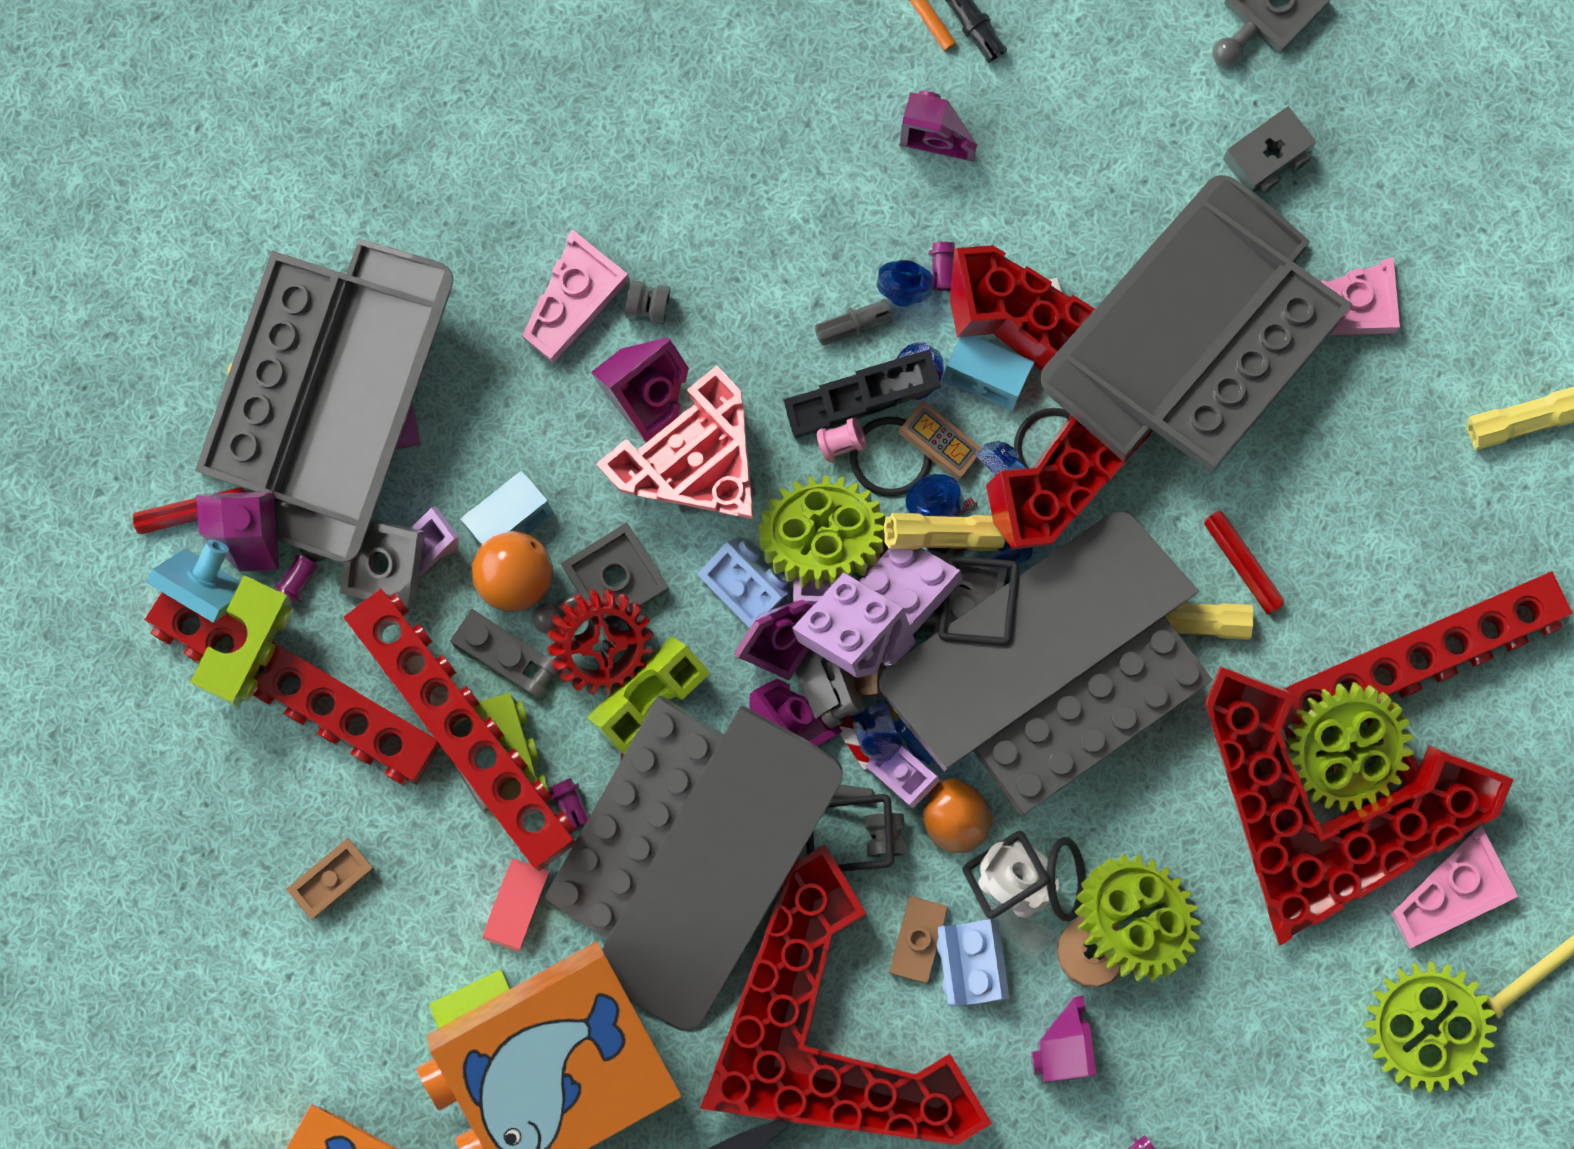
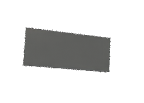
M809 649L795 673L816 719L839 704L818 654Z

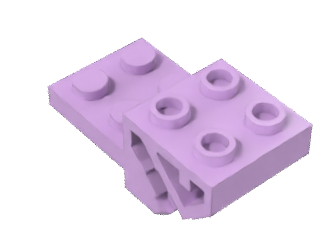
M922 548L916 550L888 549L877 561V564L873 565L860 581L843 573L793 627V631L799 643L858 678L876 674L880 663L885 666L895 665L901 657L911 650L916 644L913 634L963 578L959 569Z

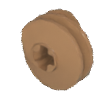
M1077 918L1063 930L1058 940L1057 959L1063 972L1073 982L1085 987L1108 985L1121 975L1120 965L1116 964L1108 970L1106 968L1108 957L1105 955L1102 956L1100 961L1095 957L1090 960L1085 957L1084 952L1087 948L1084 946V942L1091 935L1089 931L1078 929V926L1086 918ZM1119 926L1112 927L1114 931L1121 929Z

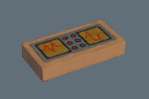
M924 401L919 404L897 432L957 481L983 450V448Z

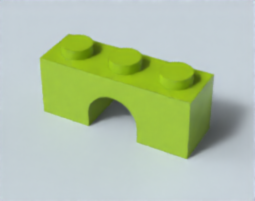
M244 575L226 611L232 618L246 624L248 630L247 640L242 648L233 653H221L207 647L190 683L195 688L237 708L240 707L243 700L248 702L258 683L254 677L260 665L266 666L274 653L276 645L272 641L278 629L284 630L292 617L293 609L290 608L292 601L289 597Z
M670 636L646 659V667H638L635 670V678L629 676L625 680L624 687H617L586 717L603 737L624 755L658 696L662 695L667 699L678 697L683 700L711 673L687 645L673 636Z
M509 692L479 701L480 705L475 710L485 721L491 717L505 735L499 739L501 744L510 750L515 748L529 766L523 771L532 784L539 780L549 792L545 776L537 777L533 762L540 760L534 739H525L522 724L529 723L522 700L514 702L513 696ZM469 718L471 728L473 729L472 719ZM516 780L507 781L501 789L502 798L508 801L516 799L521 792V785Z

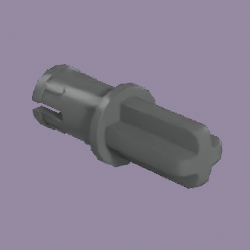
M884 298L879 302L856 310L848 308L847 313L816 324L815 333L821 345H827L852 335L858 338L862 336L861 332L893 322L892 313L887 312L890 310L887 301Z

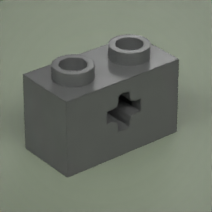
M1287 106L1229 147L1223 160L1245 187L1252 192L1261 189L1263 193H1266L1282 180L1279 176L1282 172L1290 167L1293 171H1297L1312 159L1310 153L1316 144V140L1291 108ZM1266 149L1269 152L1277 150L1279 152L1278 157L1271 155L1267 158L1265 155Z

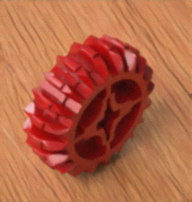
M591 589L588 601H585L580 594H576L575 601L578 604L572 609L567 603L562 605V609L567 614L565 618L553 616L552 621L560 629L548 631L547 636L555 643L549 645L547 651L551 656H556L551 662L555 670H562L560 674L561 679L564 682L572 680V686L575 690L580 691L586 685L588 693L595 695L601 685L603 692L606 695H610L612 684L616 683L618 687H624L625 681L623 679L627 676L635 678L636 672L634 669L637 666L641 668L646 667L647 662L642 655L653 653V647L646 643V641L652 639L654 633L651 629L645 628L650 620L646 614H639L641 610L640 605L637 602L629 604V597L626 594L621 593L615 599L614 592L611 589H606L602 599H600L599 593L595 589ZM603 614H611L624 619L629 630L621 631L619 628H608ZM586 620H589L587 629L581 634L574 635L579 626ZM602 632L606 639L602 641V647H600L599 652L595 645L599 643V637ZM626 649L623 656L613 664L615 654ZM580 653L582 657L593 656L598 669H587L579 666L573 661L572 655Z

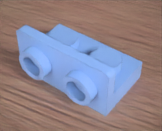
M737 537L726 542L697 575L750 628L759 614L774 609L782 600L788 598L793 593V590L787 585L788 582L782 572L775 574L773 567H769L760 558L761 552L752 542Z
M988 919L960 925L938 927L937 949L942 958L944 971L943 991L947 997L948 1005L968 1006L1010 999L999 920Z

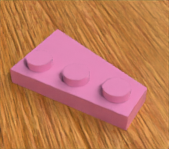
M572 229L566 240L567 246L560 260H557L552 270L553 276L545 294L540 296L522 335L525 342L552 364L557 361L630 281L629 275Z
M1394 257L1385 259L1379 265L1364 270L1359 268L1350 271L1346 276L1328 282L1321 281L1353 304L1350 312L1330 335L1398 333L1400 322Z
M1481 825L1391 914L1410 949L1517 898L1518 895Z

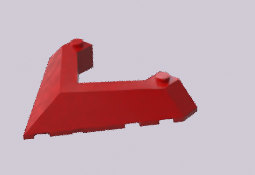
M994 245L956 248L953 259L950 305L957 337L994 334L1022 357L1033 361V365L1042 371L1046 364L1095 310L1094 307L1074 295L1069 297L1051 286L1052 281L1028 266L1022 268L1006 258V253ZM1070 415L1033 468L1000 471L986 485L993 523L1012 549L1051 545L1143 444L1153 430L1151 429L1123 462Z
M1220 666L1205 702L1275 938L1279 946L1293 939V935L1308 926L1316 925L1340 911L1350 901L1362 898L1416 866V862L1431 853H1438L1464 837L1463 834L1480 824H1486L1500 815L1514 779L1428 744L1419 767L1418 775L1412 783L1391 791L1389 796L1382 795L1376 798V802L1373 804L1370 801L1362 804L1360 810L1353 808L1319 824L1318 820L1315 819L1307 800V794L1296 769L1293 767L1280 733L1295 695L1283 688ZM1430 792L1436 795L1440 807L1435 809L1430 806L1429 811L1425 812L1420 808V804L1423 798L1427 800L1425 794Z
M825 844L796 861L785 879L700 1109L776 1120L783 1119L784 1121L958 1145L991 1125L992 1122L950 1053L920 1072L913 1074L806 1047L833 937L867 917L865 910Z

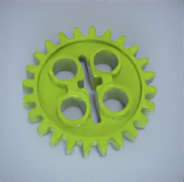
M825 475L822 483L816 484L814 478L809 476L808 486L803 487L799 482L794 481L793 492L783 488L780 489L781 501L770 498V510L762 511L763 523H760L758 526L761 551H764L766 563L773 562L775 574L785 570L787 582L792 581L798 576L800 578V586L804 588L809 580H815V586L817 590H820L823 581L829 580L832 586L843 573L852 577L851 573L854 571L864 576L866 575L865 563L869 565L877 564L876 553H883L885 515L880 511V502L872 501L870 490L860 493L858 482L853 483L847 488L845 487L844 477H840L836 484H830L829 476Z
M1357 683L1352 684L1349 693L1341 684H1337L1336 695L1334 696L1325 689H1322L1323 701L1317 703L1312 698L1307 699L1311 710L1308 713L1303 710L1296 711L1302 722L1301 724H1289L1288 727L1296 734V737L1288 738L1284 741L1290 749L1294 750L1288 753L1299 775L1305 792L1308 791L1307 796L1313 802L1320 799V802L1327 809L1335 802L1341 811L1346 810L1349 801L1357 810L1361 809L1362 799L1367 798L1372 804L1375 803V793L1378 791L1389 796L1390 792L1386 785L1389 782L1401 784V780L1395 773L1397 770H1409V766L1402 761V757L1413 755L1414 752L1404 745V743L1414 739V736L1408 730H1404L1410 724V721L1404 715H1400L1403 709L1395 702L1391 703V698L1386 693L1382 692L1378 695V691L1370 685L1363 692L1362 687ZM1372 718L1370 727L1364 731H1359L1361 723L1365 719ZM1334 726L1332 735L1326 739H1321L1322 732L1327 727ZM1380 739H1382L1381 743L1374 744L1378 742ZM1321 750H1324L1323 752H1320V753L1316 756V752L1321 751ZM1377 755L1375 763L1371 767L1364 768L1365 761L1369 757ZM1339 763L1337 771L1333 775L1326 776L1327 769L1331 765Z
M1122 854L1116 861L1109 858L1089 873L1090 876L1081 884L1084 890L1076 897L1083 904L1075 910V914L1086 918L1078 926V929L1089 931L1091 936L1084 943L1085 945H1097L1098 949L1094 955L1096 959L1103 955L1108 957L1106 967L1108 970L1116 964L1120 965V974L1123 978L1133 970L1134 977L1138 982L1147 975L1151 982L1157 980L1161 975L1167 978L1187 963L1186 959L1196 951L1192 945L1200 939V936L1193 932V930L1201 925V921L1190 917L1198 907L1186 903L1185 900L1192 893L1190 891H1179L1178 886L1182 881L1180 877L1171 881L1167 878L1169 867H1165L1159 872L1156 870L1155 859H1151L1146 865H1143L1140 855H1136L1129 861L1125 854ZM1159 904L1163 905L1164 907L1160 910L1158 909L1154 911L1148 917L1143 916L1138 918L1137 920L1131 922L1128 926H1126L1123 929H1120L1118 931H1114L1112 929V927L1123 924L1129 917L1131 919L1139 917L1140 915L1147 912L1150 908L1155 907Z
M1429 960L1426 971L1421 972L1418 964L1412 962V974L1408 976L1401 968H1397L1399 980L1394 983L1387 977L1383 978L1388 990L1386 993L1374 990L1373 994L1380 1000L1379 1005H1367L1366 1007L1367 1010L1376 1015L1375 1019L1364 1022V1026L1375 1029L1376 1032L1367 1037L1366 1042L1379 1044L1380 1046L1374 1051L1372 1057L1374 1059L1386 1057L1387 1060L1382 1067V1071L1385 1073L1395 1067L1397 1069L1395 1082L1399 1083L1407 1075L1410 1077V1088L1413 1090L1418 1086L1420 1080L1425 1081V1087L1428 1092H1432L1434 1081H1439L1443 1089L1448 1091L1449 1079L1453 1077L1461 1086L1464 1085L1462 1072L1467 1070L1476 1076L1478 1073L1472 1063L1475 1060L1484 1063L1488 1062L1486 1056L1481 1053L1482 1047L1494 1048L1495 1046L1493 1042L1485 1038L1486 1033L1497 1031L1496 1026L1487 1024L1485 1021L1486 1018L1495 1014V1010L1482 1009L1481 1006L1489 999L1488 994L1475 996L1474 992L1479 982L1474 980L1465 985L1463 983L1466 976L1464 970L1459 971L1454 977L1450 976L1451 965L1449 963L1443 966L1441 972H1436L1434 962ZM1427 987H1436L1442 995L1440 1004L1431 1009L1423 1007L1419 999L1420 993ZM1451 1001H1457V1007L1437 1023L1436 1026L1440 1030L1437 1035L1434 1036L1428 1032L1410 1051L1405 1052L1403 1050V1046L1423 1030L1424 1026L1421 1020L1424 1017L1433 1020ZM1400 1014L1408 1015L1413 1023L1412 1030L1405 1036H1397L1390 1029L1391 1020ZM1462 1016L1468 1019L1470 1030L1466 1036L1455 1038L1449 1034L1448 1024L1454 1017ZM1426 1044H1434L1441 1051L1439 1061L1431 1066L1424 1065L1419 1061V1051Z

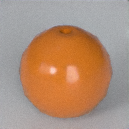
M519 531L502 532L489 538L481 544L472 563V581L480 597L488 605L504 612L523 611L534 606L544 598L552 581L553 565L545 547L535 537Z

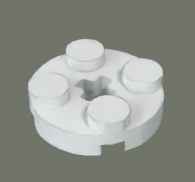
M1004 842L996 843L990 848L980 865L981 877L978 881L979 887L984 893L992 895L1002 904L1041 880L1020 842H1015L1012 847L1002 846ZM1034 849L1046 870L1048 859L1038 850ZM1016 874L1021 875L1023 879H1019ZM1057 878L1056 881H1055V883H1056V892H1058V889H1059V882H1058V878ZM1047 885L1013 906L1011 909L1014 913L1022 918H1030L1034 912L1047 908L1050 904Z

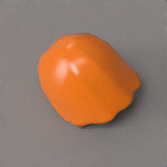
M949 778L936 784L931 790L930 799L927 801L923 811V821L930 839L936 846L950 853H968L975 850L988 838L990 828L993 825V815L989 804L977 789L964 783L962 780Z

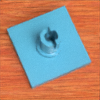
M210 539L206 541L200 556L185 548L152 569L146 583L214 623L228 613L226 610L241 581L220 569L229 548L218 540Z

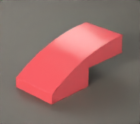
M512 858L490 913L482 939L520 952L550 871L543 869L538 872L532 865Z

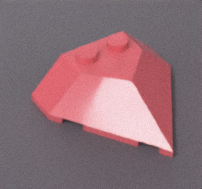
M715 366L687 389L694 405L640 449L636 450L626 439L596 463L598 468L621 493L753 519L742 392L718 366Z

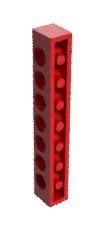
M1553 571L1283 688L1295 695L1280 732L1283 740L1296 737V734L1288 727L1289 724H1301L1302 719L1296 711L1303 710L1302 702L1304 699L1312 698L1318 703L1323 701L1322 689H1325L1334 696L1336 695L1337 684L1348 683L1352 685L1357 683L1362 687L1363 692L1370 685L1378 691V695L1384 692L1391 696L1399 692L1403 699L1423 690L1421 685L1423 681L1434 677L1436 682L1440 683L1459 674L1456 667L1470 661L1474 668L1494 658L1492 651L1505 646L1507 651L1510 652L1530 643L1528 635L1541 631L1544 637L1564 628L1563 620L1572 615L1573 612ZM1517 606H1525L1531 610L1533 614L1532 623H1524L1519 620L1516 614ZM1482 621L1492 622L1498 630L1496 639H1489L1483 635L1481 631ZM1452 636L1460 640L1463 647L1461 654H1452L1447 650L1445 646L1446 637ZM1411 652H1419L1425 656L1427 660L1426 670H1418L1411 665L1409 659ZM1382 667L1390 672L1392 676L1391 685L1383 686L1375 680V668Z
M380 588L343 618L533 868L538 872L542 871L577 844L571 835L577 829L563 811L557 815L547 804L552 799V796L542 783L536 780L532 784L523 771L529 766L515 748L507 752L499 741L505 735L493 719L489 717L484 721L475 710L480 705V702L467 686L461 690L451 678L457 672L443 654L436 659L427 646L433 643L432 639L419 623L414 627L410 625L404 617L409 612V609L399 596L393 593L389 597ZM399 625L401 627L400 638L394 643H384V630L388 626ZM414 656H423L425 659L424 669L415 675L408 674L406 665L409 659ZM437 687L448 688V700L440 706L431 705V692ZM461 718L472 719L473 729L471 733L465 737H456L453 731L455 723ZM485 749H493L497 753L495 764L488 769L479 768L477 764L478 755ZM510 780L519 781L521 785L519 796L514 800H504L501 795L502 786ZM532 812H542L545 816L543 828L537 832L527 831L525 827L527 816Z
M161 592L144 619L153 627L150 632L151 635L169 646L173 640L184 645L187 648L183 654L197 663H200L207 647L215 650L216 644L221 638H233L234 647L230 652L233 653L243 647L248 636L247 626L230 615L225 614L213 623ZM191 617L200 618L201 625L199 630L193 635H184L182 632L184 622ZM272 641L276 645L274 653L267 664L266 670L260 675H255L254 679L258 683L252 696L269 706L273 700L287 707L283 714L304 726L307 720L319 726L320 729L317 734L337 746L340 740L354 747L350 753L352 756L369 766L375 760L387 767L384 775L400 785L405 786L407 781L415 785L418 784L441 747L434 737ZM289 677H298L301 680V687L294 695H284L282 693V684ZM323 697L333 698L335 705L332 712L324 716L317 715L315 712L317 701ZM356 717H365L368 719L367 730L359 736L349 734L348 726L351 720ZM389 737H398L402 741L401 750L393 756L384 755L382 753L383 742Z

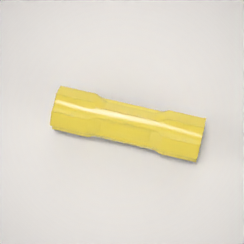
M1574 387L1553 392L1546 397L1505 409H1494L1470 416L1466 420V425L1473 447L1477 451L1504 443L1511 438L1553 426L1560 427L1574 423Z
M892 513L890 517H886L884 523L885 543L889 549L916 550L925 547L997 551L999 548H1003L1005 543L1004 536L993 523L992 515L941 517L911 513Z
M1184 603L1165 616L1178 634L1208 635L1250 640V637H1252L1253 605Z

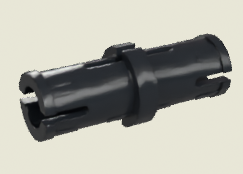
M945 0L964 26L962 32L966 37L970 36L987 63L997 59V53L1003 55L1007 51L1006 46L1003 45L990 26L991 19L987 13H981L973 0Z

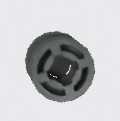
M632 280L627 297L625 318L638 320L640 317L649 318L652 323L664 325L666 314H664L665 306L669 304L670 287L658 285L655 288L647 287L644 282ZM650 293H651V294H652V297H651L650 309H649V312H647L648 306H649V300H650Z
M884 813L865 816V829L870 832V837H872L866 844L867 857H881V854L886 853ZM892 813L894 856L905 855L906 842L900 838L901 830L905 826L904 814Z

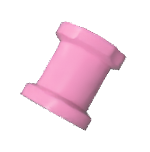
M856 417L847 420V424L828 431L826 428L817 431L821 452L830 463L836 461L837 456L855 449L862 451L867 448L865 434Z

